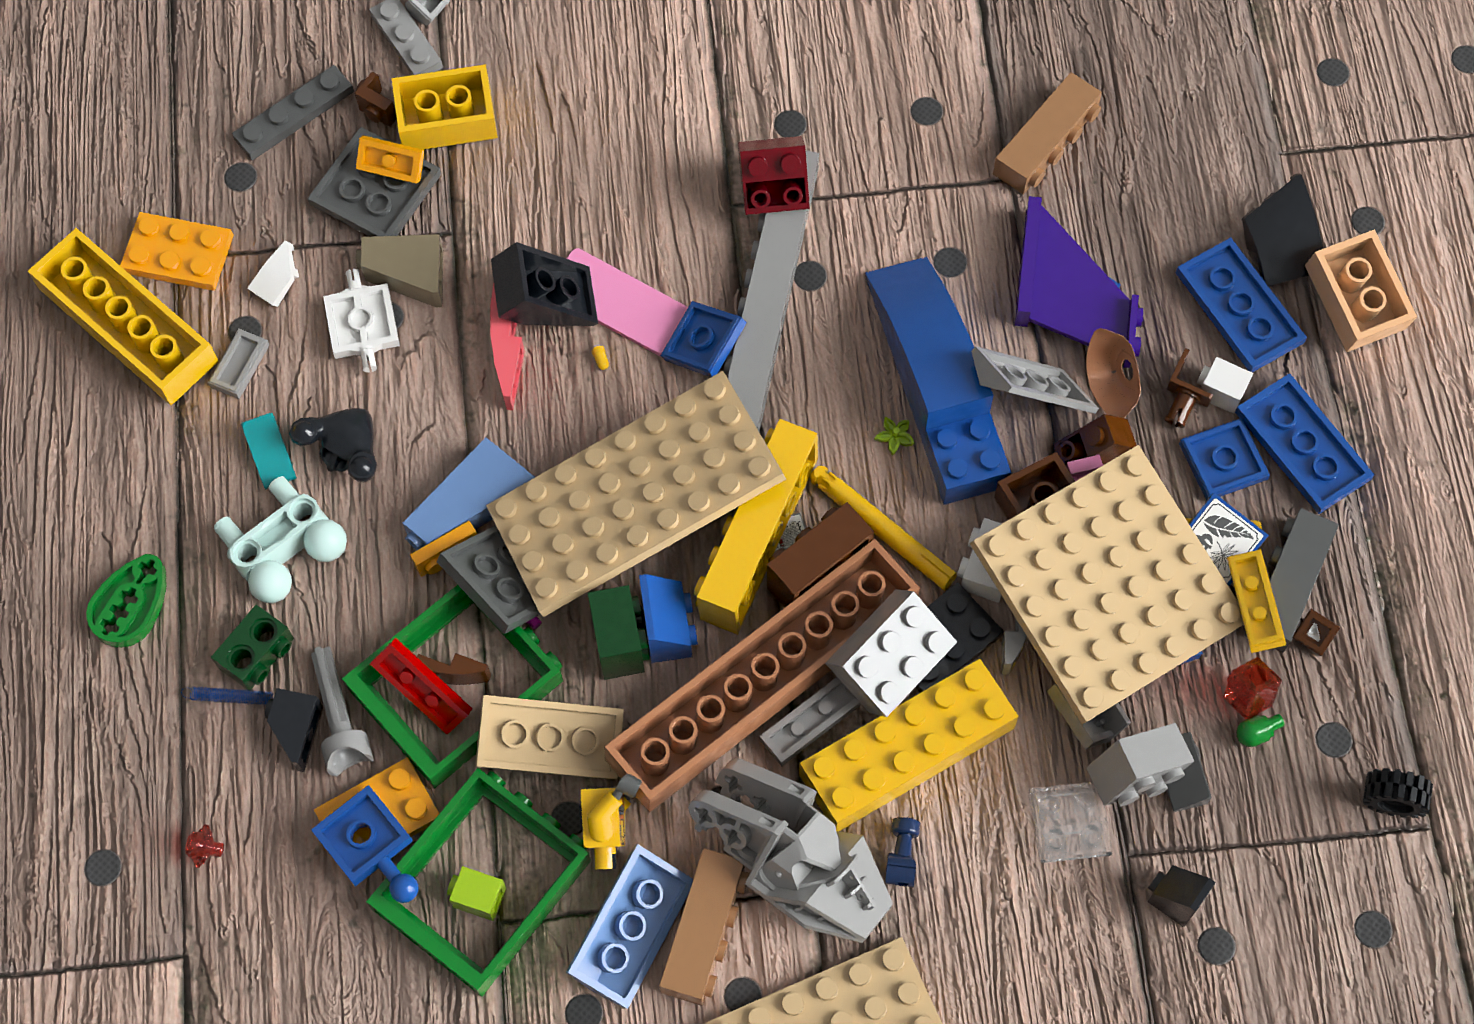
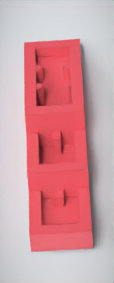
M493 282L490 304V336L494 365L506 409L513 410L525 351L522 337L515 336L517 323L498 317Z

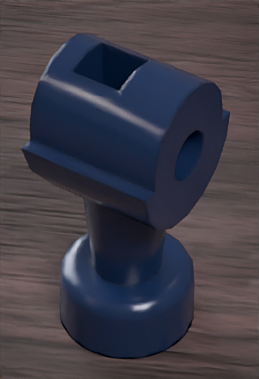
M905 817L892 819L891 832L897 837L894 853H888L885 884L914 887L916 862L912 858V839L917 838L920 834L921 823L918 820Z

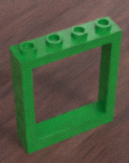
M458 584L342 678L349 692L404 755L409 758L411 763L434 789L476 755L479 730L440 762L375 689L373 685L383 676L370 663L395 637L413 653L471 606L474 602ZM518 626L506 634L501 632L541 677L518 698L542 700L563 682L560 670L563 667L561 662L551 651L545 654L538 646L540 643L539 638L529 627L523 630Z
M477 768L396 865L401 874H410L416 879L483 797L487 798L570 862L483 970L417 916L394 900L389 892L390 882L387 878H385L366 903L371 910L482 997L588 866L591 858L589 852L586 851L588 848H584L581 838L573 833L568 837L559 830L561 824L546 812L542 816L531 808L534 804L522 793L517 791L513 795L505 789L506 782L496 773L490 770L486 774Z

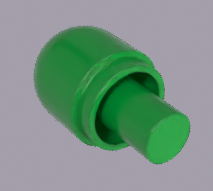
M1280 714L1269 718L1265 715L1253 716L1238 725L1236 737L1246 747L1258 746L1269 741L1274 736L1275 730L1284 727V720Z

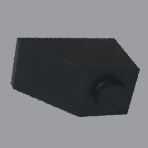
M277 688L274 699L270 698L267 702L265 718L296 770L305 772L323 705L317 696Z
M1172 865L1167 874L1159 871L1149 885L1148 889L1154 893L1148 900V903L1182 927H1185L1216 882L1208 877Z

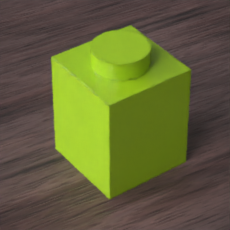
M462 866L459 876L454 874L451 878L447 895L450 896L449 901L453 908L494 921L506 891V886L502 879Z

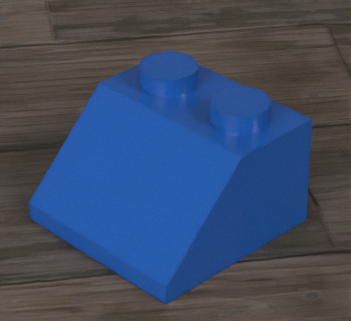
M647 574L639 575L651 663L691 658V646L698 645L695 624L688 625L687 613H693L690 592L683 593L682 581Z

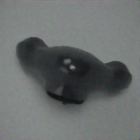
M345 409L323 417L300 418L292 424L289 435L292 442L296 445L307 446L317 440L321 443L319 454L322 461L326 464L328 471L343 472L348 470V474L354 480L363 483L374 477L377 462L373 453V421L367 409Z

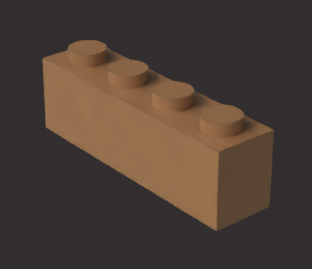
M1070 72L996 157L993 175L1023 195L1031 186L1037 187L1045 175V169L1050 164L1054 166L1058 163L1068 143L1074 144L1083 131L1082 127L1087 121L1092 123L1101 111L1099 102L1102 92Z
M703 848L659 985L662 994L703 1006L705 996L712 998L718 976L712 975L716 961L723 963L729 942L723 940L727 927L733 928L735 925L739 907L734 906L738 892L744 894L747 887L745 883L750 873L745 872V865L734 857Z

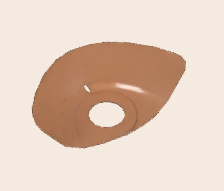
M1096 329L1087 349L1086 372L1088 383L1094 398L1107 415L1125 418L1137 405L1141 394L1136 357L1132 345L1124 336L1107 329ZM1125 359L1131 363L1133 368L1131 380H1128L1123 373L1122 364Z

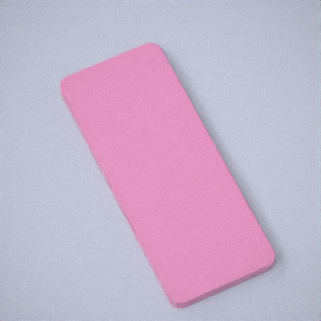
M579 248L572 250L567 259L590 267L598 323L660 356L688 307Z

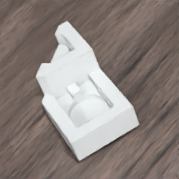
M284 241L262 266L247 288L276 307L279 306L295 280L294 278H299L298 269L294 266L292 251H294L293 244Z

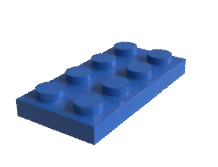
M1232 238L1177 267L1176 275L1248 371L1253 373L1305 343L1307 336Z
M1290 373L1237 406L1235 410L1237 416L1243 419L1246 427L1318 514L1372 480L1375 475Z

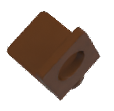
M1187 348L1184 349L1167 387V390L1175 393L1176 397L1164 419L1172 425L1177 413H1180L1175 425L1178 428L1185 427V423L1195 403L1208 407L1213 397V394L1177 379L1190 351Z

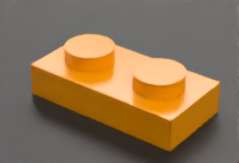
M362 136L359 138L356 169L418 183L421 180L424 150Z
M467 521L410 554L414 567L421 577L426 574H435L443 569L437 563L440 553L477 535L471 522Z

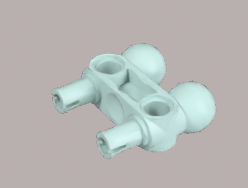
M284 476L274 479L269 485L270 492L276 497L282 507L246 534L242 533L230 517H223L214 525L215 532L228 547L227 558L236 567L240 575L248 581L252 596L263 603H276L288 595L292 579L288 568L282 564L305 548L307 553L319 562H331L342 555L347 543L343 527L333 520H329L315 499L308 494L299 495ZM311 515L309 519L300 521L303 517ZM256 555L254 560L246 562L249 557Z

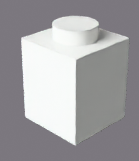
M1216 357L1211 368L1204 366L1197 384L1202 386V390L1213 394L1211 404L1234 414L1253 373Z

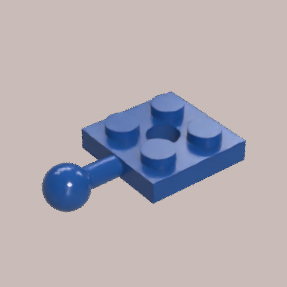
M369 785L311 829L355 887L379 868L390 882L389 892L394 900L400 903H407L416 897L419 889L417 880L410 874H401L391 861L392 857L413 842V840ZM363 827L371 829V836L366 842L360 844L353 842V835L358 829Z

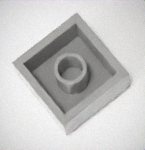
M1173 723L1117 740L1087 766L1086 769L1104 806L1116 802L1120 806H1125L1140 798L1139 795L1147 793L1150 798L1165 792L1168 789L1166 784L1184 777L1183 770L1191 765L1194 759L1177 724Z

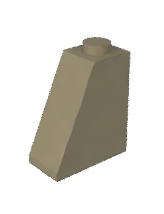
M439 234L362 237L361 249L356 250L357 269H362L367 282L375 285L387 283L391 291L434 307H442L444 250Z

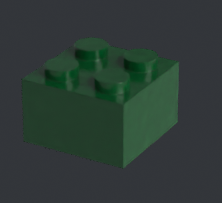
M629 585L588 592L604 680L644 673L643 661L650 660L639 597H631Z

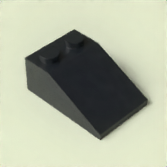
M518 242L491 259L499 318L522 325L595 326L598 324L589 266Z

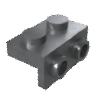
M1054 684L1047 691L1054 701L1055 707L1063 715L1073 730L1074 736L1085 750L1111 741L1131 723L1120 704L1117 703L1088 722L1081 724L1057 684Z

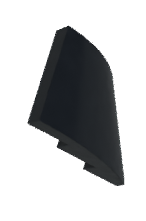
M1301 174L1291 176V180L1276 193H1271L1263 200L1259 207L1253 208L1242 218L1247 250L1257 254L1260 276L1268 286L1309 276L1305 267L1306 263L1316 251L1323 249L1315 212Z

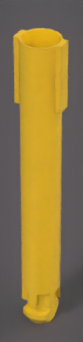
M819 465L812 471L810 480L813 485L818 484V488L840 507L848 502L872 528L877 537L942 590L946 591L957 577V573L843 480L832 472L828 473L827 467Z

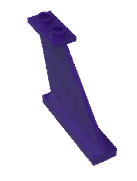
M1029 196L1025 214L1014 326L1028 327V322H1032L1086 346H1089L1094 331L1103 328L1124 336L1132 345L1135 357H1139L1141 337H1136V327L1141 328L1143 320V308L1138 307L1139 295L1132 294L1130 300L1041 205L1042 197ZM1125 359L1123 361V368H1130L1131 363Z

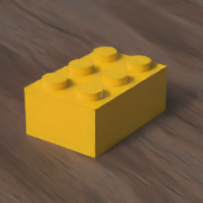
M486 64L391 78L398 132L402 145L423 150L498 138Z

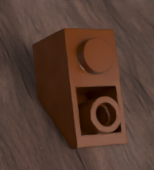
M1107 414L1101 415L1053 444L1055 452L1058 453L1065 466L1067 462L1100 455L1104 465L1137 446L1128 419Z

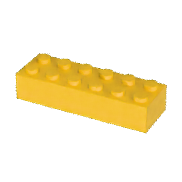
M77 228L28 270L31 278L42 293L170 406L219 362L209 342Z
M779 419L775 429L770 428L764 441L786 480L740 505L734 517L728 516L722 530V535L725 537L720 547L714 546L708 560V565L711 567L706 577L700 576L694 590V595L697 596L696 606L699 610L700 620L737 635L767 572L768 560L775 552L818 460L817 433Z
M978 659L900 704L888 717L880 716L803 760L799 764V775L806 786L817 791L815 796L816 803L823 814L835 824L836 831H841L1015 729L1019 716L982 660Z

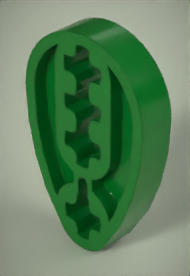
M145 554L126 563L103 582L91 597L86 612L87 622L92 632L104 644L117 648L129 647L142 641L153 628L164 603L167 587L166 568L157 556ZM154 567L156 573L154 575L148 574L145 577L142 572L143 569ZM135 594V597L138 599L135 604L131 602L126 604L124 598L126 596L132 597ZM125 609L128 616L117 619L114 613L117 610L123 611ZM116 623L119 628L116 633L113 631L108 633L105 630L107 625L113 626Z

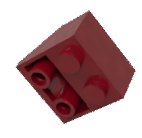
M802 136L738 142L745 215L810 209L806 148Z

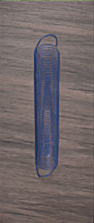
M194 687V699L193 691L192 698L191 692L190 698H188L191 700H196L197 698L198 700L199 697L200 701L203 698L205 701H210V698L211 701H215V699L217 701L218 698L219 702H229L230 699L231 703H235L237 699L238 703H243L244 700L245 704L249 701L250 704L260 705L263 701V704L267 705L266 695L268 702L269 692L256 691L255 693V691L250 692L249 690H237L236 692L235 689H231L230 694V689H225L224 691V689L206 688L204 692V687Z

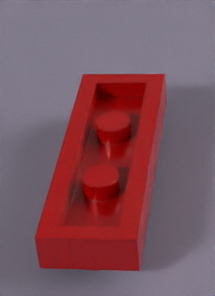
M396 637L370 663L373 668L447 735L473 709Z

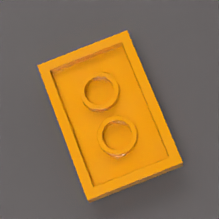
M139 212L120 266L130 275L215 291L234 235L232 230Z
M408 757L313 809L321 822L369 785L410 837L428 828L439 815L437 808ZM366 827L358 829L353 835V842L359 844L366 842L371 836V829Z

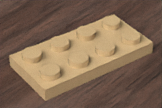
M482 695L475 767L617 780L618 775L605 761L604 746L622 733L624 709Z

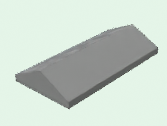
M977 346L971 351L981 386L1094 414L1099 409L1061 368Z

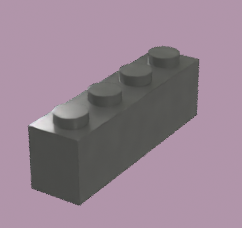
M1302 508L1298 511L1295 519L1287 518L1280 534L1286 537L1282 547L1276 545L1268 563L1274 566L1271 575L1268 577L1286 641L1285 646L1273 649L1283 653L1293 638L1339 526L1338 523Z

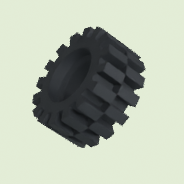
M1383 768L1382 771L1374 769L1373 772L1369 771L1366 776L1363 804L1368 805V808L1371 810L1377 809L1376 812L1381 814L1386 812L1390 816L1400 815L1401 818H1407V816L1412 818L1424 817L1426 814H1429L1433 783L1429 779H1424L1425 777L1422 775L1414 776V773L1410 771L1404 773L1400 769H1395V771H1391L1389 768Z

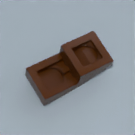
M455 653L450 665L420 654L417 655V658L446 684H480L489 682L491 678L487 664Z

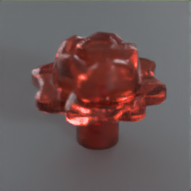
M204 824L198 832L193 831L187 838L185 853L192 859L195 868H200L210 856L221 857L223 854L224 844L214 841L212 831H210V827L207 824Z

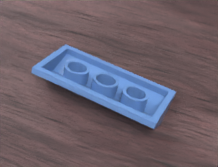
M635 844L566 973L589 990L628 1009L689 894L693 878L639 844Z

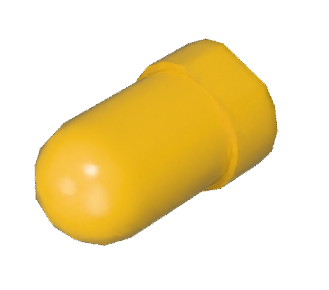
M604 346L594 347L591 352L597 367L601 370L607 369L609 362Z

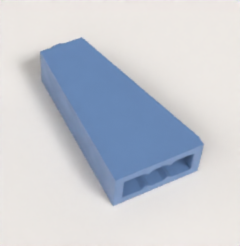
M485 437L403 522L407 534L405 539L413 548L419 550L467 521H470L476 530L493 520L486 506L487 504L530 481L535 476Z

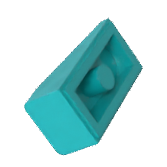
M267 413L243 422L241 426L265 490L269 489L270 483L280 476H284L287 481L297 479L273 413Z

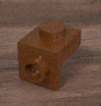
M371 72L366 79L359 82L354 93L359 110L364 112L371 121L375 123L382 122L391 127L397 119L393 101L380 94L382 86L379 76L375 72Z

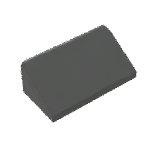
M1191 732L1182 733L1181 735L1194 762L1183 770L1184 777L1166 784L1173 812L1207 805L1212 798Z

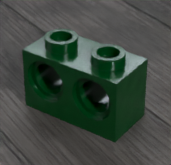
M256 604L211 656V659L221 671L250 691L255 685L261 684L266 679L270 671L269 668L276 659H280L288 653L294 637L286 625ZM268 631L274 632L270 640L265 642L259 641L263 633ZM252 658L247 667L237 668L240 660Z

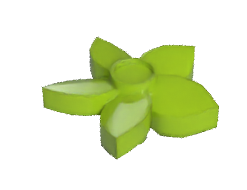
M885 417L883 425L886 431L879 432L874 440L879 442H888V450L892 456L898 451L900 445L906 447L914 445L912 436L907 433L909 420H902L896 426L893 420Z

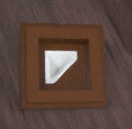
M1311 608L1295 631L1293 639L1322 656L1341 627Z

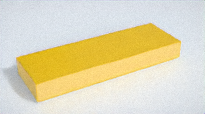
M1261 549L1227 557L1251 653L1285 646L1286 641Z

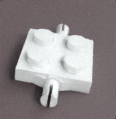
M349 269L346 271L349 288L340 293L323 296L335 359L361 355L363 371L370 372L369 361L371 370L374 372L377 370L374 353L382 349L400 346L390 290L387 283L376 286L361 285L359 270L353 269V280L351 270Z

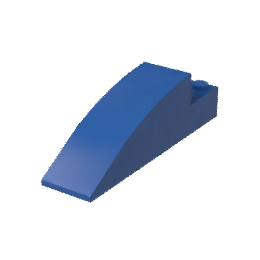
M927 257L865 272L876 310L943 505L996 491L998 481L1010 476L1011 470L990 414L994 395L991 388L981 386L979 383L971 352L974 345L949 292Z

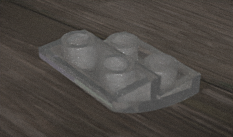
M1093 782L1029 788L1028 797L1035 824L1034 835L1041 863L1112 856V844L1106 809Z

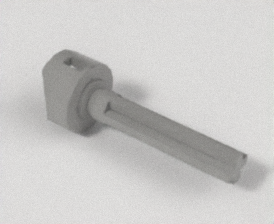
M319 646L314 649L315 652L311 653L331 731V736L322 742L321 750L328 774L338 777L347 768L363 761L373 762L374 759L367 734L361 730H352L331 647L322 648Z

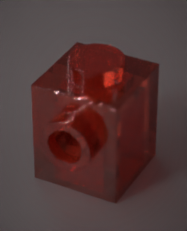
M1256 657L1232 670L1227 678L1228 684L1223 698L1240 715L1248 720L1273 706L1282 679L1259 657Z

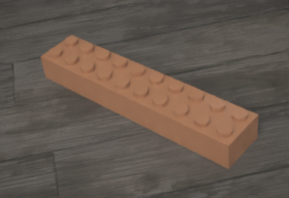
M876 539L872 540L605 745V761L620 778L626 774H631L642 781L635 796L650 813L830 672L831 669L825 663L895 589L914 591L919 596L921 588Z

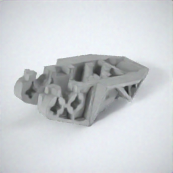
M734 758L730 760L719 772L715 781L722 787L720 794L710 790H702L689 804V813L696 822L694 829L701 832L715 826L719 828V834L725 845L723 850L752 871L745 885L803 928L863 943L893 905L864 836L836 831L835 824L812 807L817 793L814 789L743 759ZM739 795H747L754 808L735 800Z

